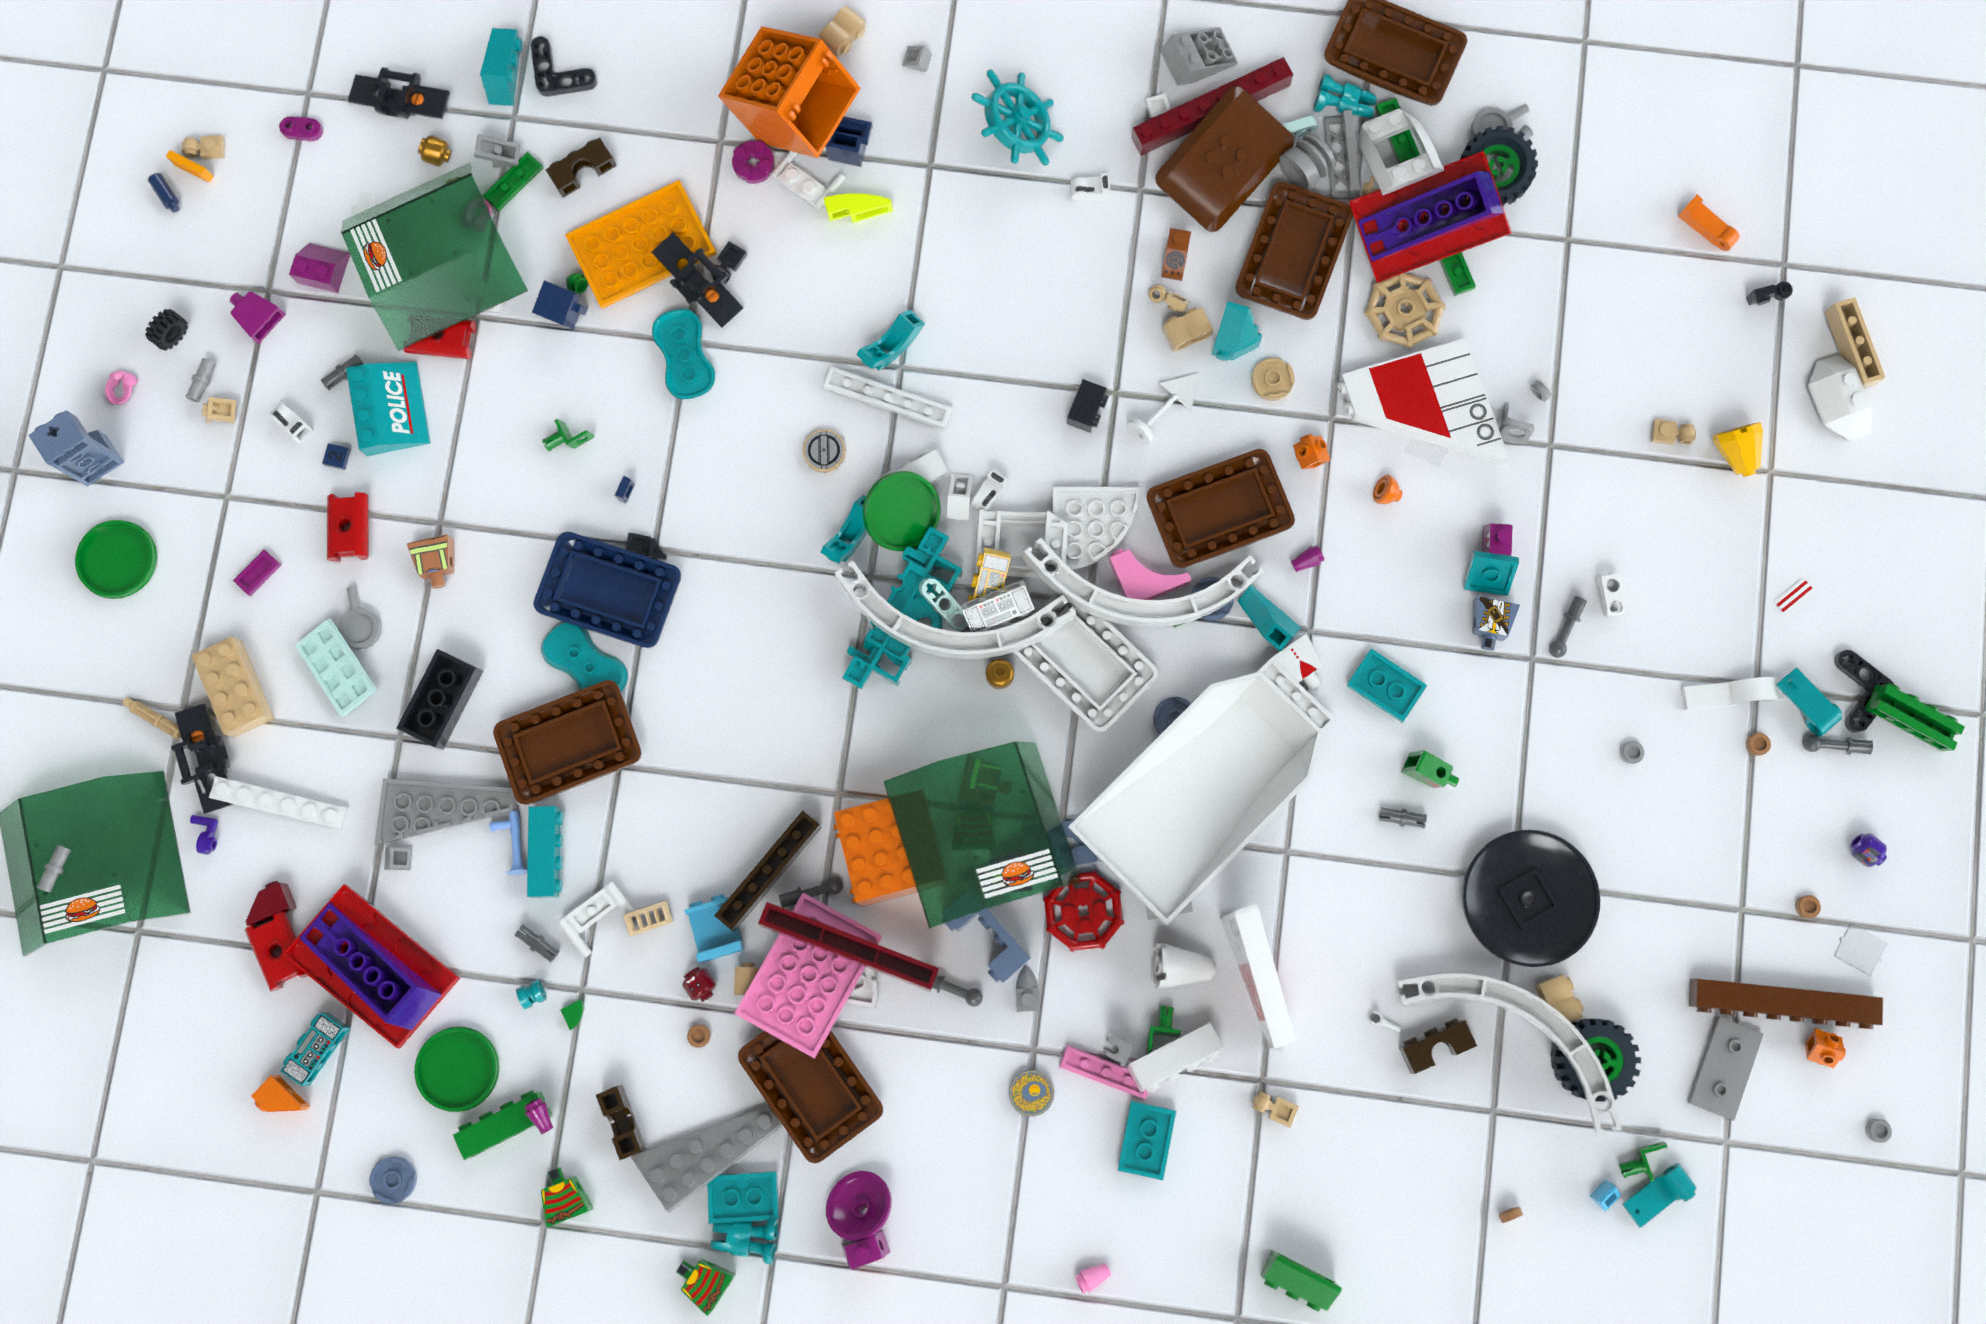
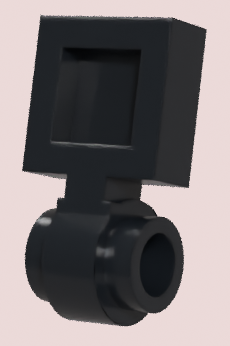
M728 241L717 257L718 261L722 264H716V267L722 273L728 275V278L723 282L724 284L730 280L732 275L729 272V268L736 272L747 256L745 250Z
M1783 281L1776 286L1773 284L1755 289L1746 299L1748 305L1757 303L1758 306L1770 302L1772 297L1776 300L1784 301L1792 295L1793 288L1790 283Z

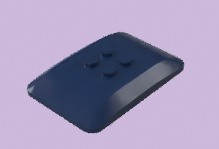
M567 531L561 533L556 540L533 605L538 613L636 646L652 648L659 641L682 575L678 567Z

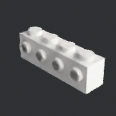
M1208 1023L1130 1063L1128 1070L1140 1093L1145 1090L1150 1093L1160 1087L1159 1083L1166 1079L1168 1083L1180 1077V1072L1186 1069L1188 1072H1191L1200 1067L1199 1063L1207 1059L1210 1062L1218 1058L1223 1045L1211 1023Z

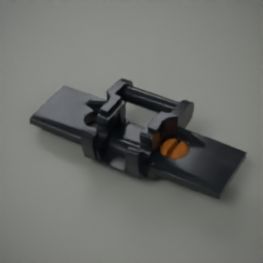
M382 67L378 78L355 75L348 102L374 107L375 111L381 115L408 119L410 116L415 115L443 119L450 92L419 86L421 81L419 73L408 74L391 71L386 67ZM388 79L409 82V85H404L402 90L393 89Z
M672 232L651 253L674 276L675 279H672L669 283L684 296L690 306L696 303L701 305L717 324L723 328L744 309L722 285L728 278V275L722 273L704 254L703 248H699L692 253L678 236ZM681 259H686L688 265L682 270L678 269L677 262ZM700 261L716 278L713 283H710L699 273L694 266L696 262Z
M206 704L176 712L175 717L182 742L172 745L171 750L176 755L182 780H180L181 785L195 783L204 814L234 805L209 798L212 786L206 783V777L213 773L217 777L228 779L226 773H228L227 768L231 767L223 737L214 734ZM184 749H190L191 752L196 754L199 767L195 768L196 774L191 776Z

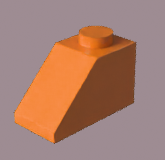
M270 1075L251 1095L255 1100V1106L263 1112L307 1110L310 1107L280 1075Z

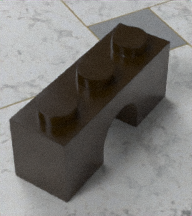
M599 137L596 140H590L581 149L570 152L561 161L553 162L545 170L562 198L581 188L576 176L582 168H592L598 176H601L617 165Z
M1457 1018L1445 1022L1446 1027L1440 1030L1434 1027L1425 1031V1036L1418 1040L1416 1037H1412L1403 1041L1404 1046L1400 1047L1399 1050L1410 1073L1417 1074L1436 1065L1432 1058V1049L1439 1042L1446 1044L1452 1055H1459L1476 1047L1477 1044L1466 1021H1458Z
M623 1085L596 1094L603 1117H607L614 1135L612 1141L619 1160L645 1151L646 1147Z

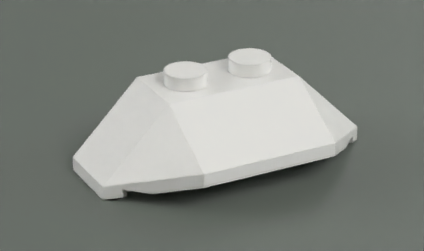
M1840 355L1817 361L1809 380L1808 388L1823 425L1843 436L1848 441L1870 435L1872 406L1856 368Z

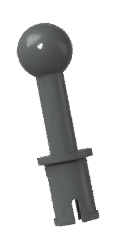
M1575 596L1567 614L1564 613L1563 616L1567 619L1557 640L1549 645V653L1553 657L1560 658L1566 654L1567 646L1565 643L1575 621L1581 622L1579 618L1587 600Z
M1810 734L1802 742L1804 749L1808 752H1816L1820 748L1846 750L1847 755L1851 753L1871 754L1873 752V741L1855 740L1851 737H1847L1846 741L1822 740L1817 735Z
M831 877L827 880L826 884L802 891L800 887H797V890L779 895L781 907L784 908L797 904L802 893L810 897L824 893L837 895L843 890V882L838 877Z
M944 975L943 977L936 976L932 988L936 989L937 993L941 989L964 998L966 1003L972 1007L982 1003L983 995L980 990L976 988L966 990L944 981L946 977Z

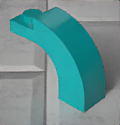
M911 310L902 312L880 339L860 348L856 355L862 360L863 364L871 369L876 368L879 371L892 363L908 348L925 323Z
M862 495L854 502L843 526L832 539L823 545L820 553L829 560L838 564L841 561L846 562L868 532L863 522L865 495Z

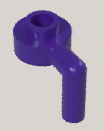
M192 815L190 823L207 826L205 832H201L198 836L196 851L199 854L209 855L217 847V839L214 833L218 820Z

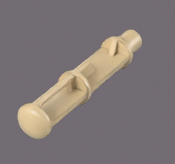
M129 697L123 700L122 704L128 707L130 712L164 731L174 739L181 737L178 725L145 706L140 701H134Z

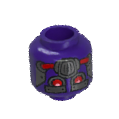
M1859 834L1850 844L1852 848L1851 855L1866 867L1879 866L1887 858V855H1885L1887 851L1886 844L1873 834Z

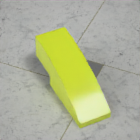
M848 193L823 198L830 221L850 216L852 223L893 212L891 200L877 195Z

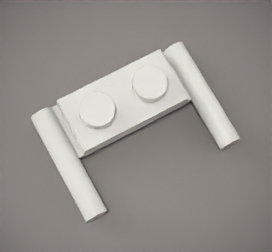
M789 151L770 176L820 211L825 205L823 198L832 196L846 179L845 176L839 173L827 189H825L824 185L791 163L798 153Z
M612 881L557 923L584 958H586L592 952L579 934L617 905L625 913L634 911V909ZM636 916L631 917L633 922L637 920Z

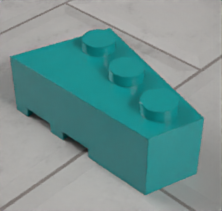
M492 28L480 71L489 105L514 106L520 52L523 50V41L519 38L517 29Z

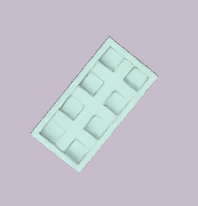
M326 619L295 645L340 716H346L378 691L331 619Z

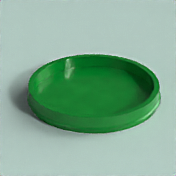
M909 471L889 473L880 478L871 487L865 498L863 522L866 531L874 542L885 549L892 551H904L907 547L915 549L921 543L929 527L931 526L936 529L938 526L941 511L939 497L933 486L919 474Z
M122 520L106 521L93 527L80 541L75 555V568L81 582L94 594L108 599L125 598L140 591L150 581L157 564L156 546L149 533L137 524Z
M450 1027L436 1033L424 1043L415 1061L414 1075L418 1090L431 1105L448 1112L467 1111L480 1105L492 1093L499 1075V1060L493 1044L482 1033L468 1027Z

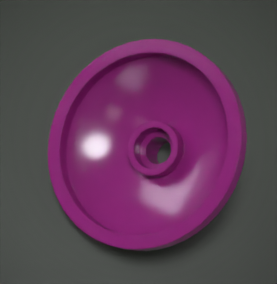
M857 1171L846 1175L832 1188L826 1202V1218L830 1228L838 1236L849 1241H861L873 1236L884 1226L890 1215L892 1207L890 1189L880 1176L869 1171ZM867 1208V1211L862 1214L863 1210Z

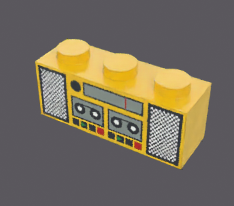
M984 547L983 554H978L976 566H979L978 574H973L971 587H974L973 595H968L967 602L1004 587L1011 559L1010 553Z

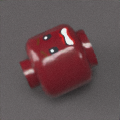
M696 967L683 976L685 980L682 986L691 1000L697 1001L700 999L704 1002L714 995L712 991L716 987V982L707 969Z

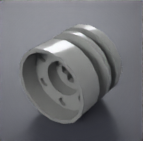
M1307 133L1301 140L1296 142L1295 147H1291L1280 156L1281 161L1279 162L1288 180L1293 185L1307 190L1313 188L1320 178L1326 177L1328 172L1333 171L1336 167V159L1328 145L1313 133Z

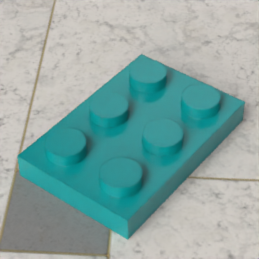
M1370 649L1346 686L1403 723L1428 685L1378 652Z
M1134 1101L1130 1102L1118 1171L1158 1180L1164 1179L1176 1110Z
M777 1171L718 1175L707 1184L709 1224L779 1219Z

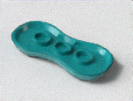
M688 309L668 311L660 315L652 327L653 339L666 360V387L678 399H692L702 396L711 390L715 382L714 368L705 357L701 347V321L693 311Z
M560 622L546 634L541 643V654L546 663L570 675L576 682L579 690L606 680L614 681L619 686L621 692L625 688L628 681V672L625 665L616 657L599 650L592 642L586 629Z

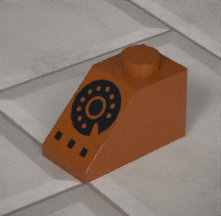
M1170 228L1162 278L1182 281L1191 231Z

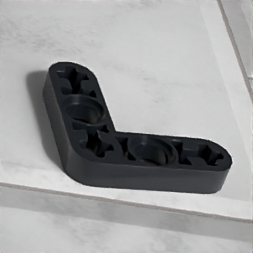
M543 36L535 37L532 40L531 53L535 85L542 96L549 97L582 92L596 87L597 77L594 71L589 68L555 73L552 48L549 41ZM541 44L544 45V47H543V54H544V55H541V53H540V51H539V49H538V48H540V45H541ZM541 63H549L548 69L544 71L538 69ZM586 76H589V82L585 83ZM543 77H546L549 83L547 89L543 88L545 85ZM566 78L572 79L570 86L564 87L561 85L562 80Z
M1845 650L1835 656V666L1866 690L1845 719V726L1848 731L1858 733L1866 730L1876 718V715L1865 710V701L1870 699L1875 686L1894 683L1858 654L1851 650ZM1848 656L1850 664L1844 665V657ZM1861 669L1868 670L1870 674L1868 680H1863L1860 677L1859 672ZM1862 714L1865 715L1859 721L1861 726L1855 727L1853 719L1859 718Z

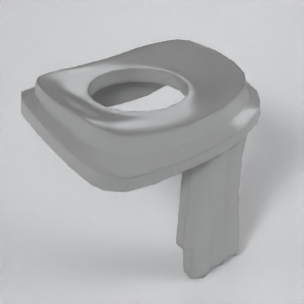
M1506 402L1503 408L1501 426L1499 427L1502 440L1511 444H1524L1532 436L1535 427L1531 423L1507 417L1509 403ZM1516 429L1523 431L1525 434L1513 435L1508 431Z

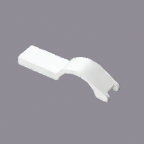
M1782 677L1749 678L1725 683L1683 687L1681 691L1684 709L1728 706L1757 700L1786 699L1785 694L1776 686L1782 680Z

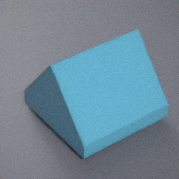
M1605 1180L1590 1197L1603 1211H1607L1621 1195L1614 1184Z

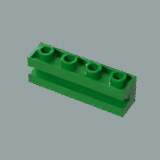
M1891 683L1875 686L1865 710L1940 751H1954L1958 742L1954 741L1953 738L1955 735H1962L1965 726L1957 722L1958 720L1955 717L1941 714L1935 706L1921 703L1917 696L1905 694L1900 691V687Z
M531 1090L520 1096L522 1100L516 1103L509 1101L501 1105V1111L495 1114L490 1111L481 1115L479 1122L473 1125L471 1122H468L458 1127L459 1132L453 1134V1137L463 1160L470 1159L535 1126L525 1115L526 1110L524 1106L539 1097L544 1101L545 1098L542 1092L534 1093ZM548 1108L549 1116L551 1118L553 1116L551 1114L550 1109Z

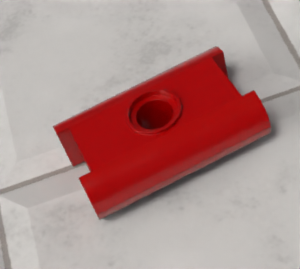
M416 314L408 316L411 327L408 340L403 341L405 353L468 360L471 358L472 353L469 350L471 333H476V323L474 320ZM440 334H444L442 338L436 340Z
M355 492V497L338 498L334 494L327 495V560L341 562V557L353 556L361 560L368 559L369 495L362 492ZM351 523V527L345 531L346 525Z
M286 912L274 914V920L262 926L251 925L245 928L246 935L270 992L283 988L281 983L296 976L303 978L308 976L282 955L296 939ZM277 946L282 948V953L279 957L274 955V950Z

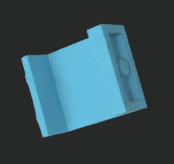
M724 894L712 897V902L703 904L702 901L689 904L690 908L684 910L685 914L689 916L696 942L698 963H704L745 950L739 927L733 932L714 916L729 898L724 897Z

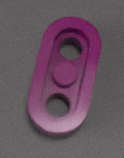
M288 116L282 119L279 124L280 132L287 139L316 141L323 135V127L313 118Z

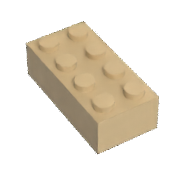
M230 637L191 655L224 735L235 738L274 720L241 640Z

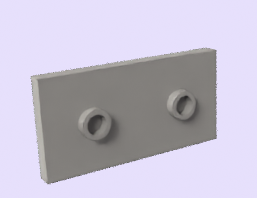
M1717 1016L1688 1103L1735 1121L1764 1034Z

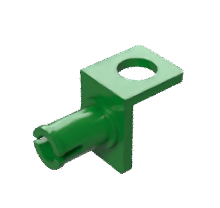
M556 419L554 421L558 431L542 439V442L546 443L544 446L548 451H552V449L563 443L575 449L595 436L593 433L585 430L572 438L565 422Z
M1159 1006L1158 1026H1150L1146 1055L1152 1051L1153 1034L1180 1037L1181 1030L1172 1028L1173 1007L1168 1006L1166 1016V1006Z
M1662 1141L1637 1148L1640 1154L1638 1156L1639 1159L1619 1163L1623 1178L1644 1172L1648 1180L1653 1182L1654 1178L1645 1154L1667 1148V1144Z

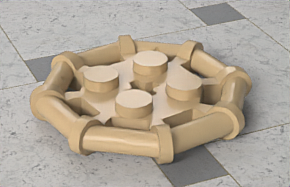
M1402 273L1380 283L1373 284L1368 307L1364 312L1376 330L1379 340L1393 342L1406 346L1409 349L1413 345L1438 334V326L1446 306L1439 298L1429 278L1426 280ZM1398 283L1399 288L1391 292L1387 290V288ZM1406 283L1419 286L1420 288L1408 289L1409 287L1406 286ZM1424 291H1426L1432 303L1427 302L1422 294ZM1380 295L1386 298L1383 307H1377ZM1404 304L1405 307L1409 306L1411 309H1409L1408 313L1402 312L1401 305ZM1427 311H1434L1431 323L1425 320ZM1383 314L1388 323L1385 328L1377 315ZM1419 326H1422L1425 329L1424 331L1412 336L1413 329ZM1392 328L1398 332L1404 331L1405 337L1390 333Z

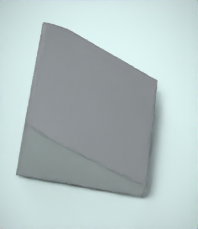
M908 46L902 66L927 72L932 53L925 46Z
M386 847L384 870H411L412 848Z

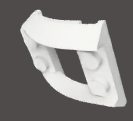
M1396 109L1362 124L1357 146L1363 153L1381 189L1382 196L1444 171L1443 165L1425 129L1418 119L1405 111ZM1411 129L1424 154L1386 169L1374 143Z
M983 509L979 510L975 574H978L979 566H976L978 554H983L984 547L999 551L1000 526L1045 527L1044 542L1066 564L1068 523L1061 518L1059 519L1051 511L994 512L984 511ZM1046 564V565H1044L1045 569H1046L1048 572H1054V571H1055V568H1054L1053 565H1051V564ZM1009 565L1006 577H1039L1030 566Z

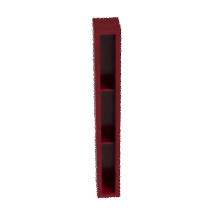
M1282 57L1133 127L1131 139L1140 156L1191 133L1231 88L1241 87L1256 101H1259L1289 87L1292 82L1293 73L1285 58Z
M766 902L758 922L760 927L931 992L939 971L938 967Z

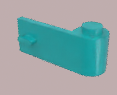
M1797 667L1776 684L1807 717L1805 724L1813 734L1822 737L1842 720L1841 709L1836 704L1831 703Z
M1676 1163L1665 1169L1654 1178L1653 1182L1646 1184L1622 1203V1205L1637 1226L1641 1228L1675 1200L1683 1199L1685 1202L1692 1199L1696 1195L1694 1191L1697 1187L1680 1163Z

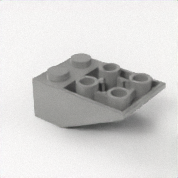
M1221 28L1172 35L1160 50L1178 86L1195 83L1238 64Z

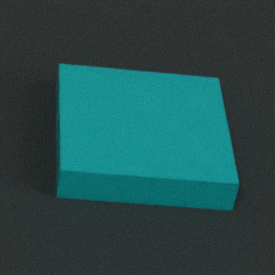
M1474 551L1464 581V590L1508 596L1519 565V557Z

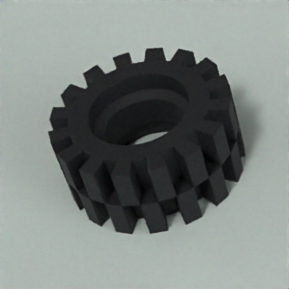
M164 309L163 313L160 311L157 317L154 316L152 318L154 319L152 322L149 321L148 325L150 327H146L145 330L147 331L145 333L147 339L159 349L166 351L168 348L172 349L173 345H178V341L183 339L182 335H186L185 330L188 329V323L174 310Z

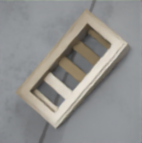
M666 900L623 914L629 937L673 922ZM662 907L664 920H660L657 908ZM653 910L654 916L656 919L655 923H652L649 915V911ZM640 914H645L648 925L643 926ZM634 916H636L637 923L639 926V928L636 929L634 928L633 921L631 918Z

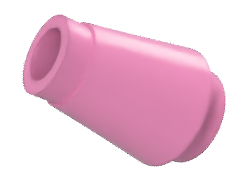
M1104 1263L1079 1271V1274L1075 1276V1280L1083 1294L1087 1291L1090 1293L1110 1277L1111 1273Z

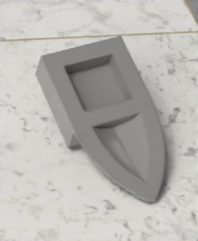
M1027 965L1022 968L1016 982L1017 1012L1040 1011L1038 983L1034 973Z

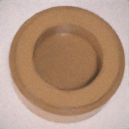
M1755 733L1747 738L1746 748L1750 754L1761 756L1770 750L1771 741L1765 734Z
M1806 895L1797 899L1795 909L1801 917L1813 918L1820 913L1821 904L1816 897Z
M694 1025L687 1033L688 1042L696 1048L704 1047L711 1039V1032L705 1025Z
M1518 1206L1501 1212L1498 1216L1501 1223H1505L1523 1216V1212Z

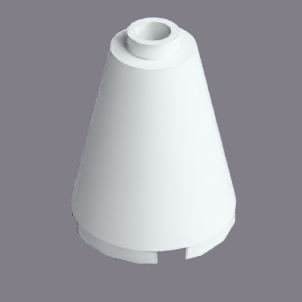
M1156 943L1153 952H1157L1156 959H1151L1152 983H1157L1156 989L1207 981L1216 973V964L1212 961L1211 957L1165 943Z

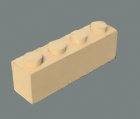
M1854 297L1834 303L1824 313L1840 355L1856 368L1864 389L1875 386L1886 377L1857 300Z

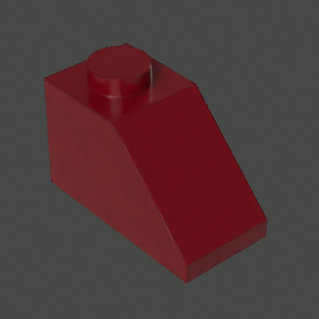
M278 881L266 884L265 889L259 891L245 921L246 925L258 926L274 919V914L280 912L288 913L297 909L288 884Z

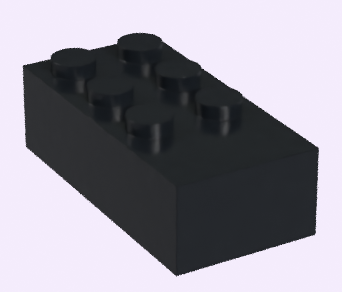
M437 649L396 729L435 748L444 750L483 670Z

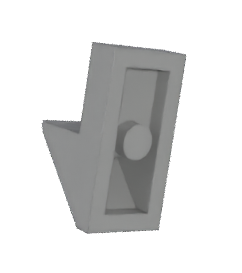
M477 135L474 157L492 161L493 168L518 165L520 144Z

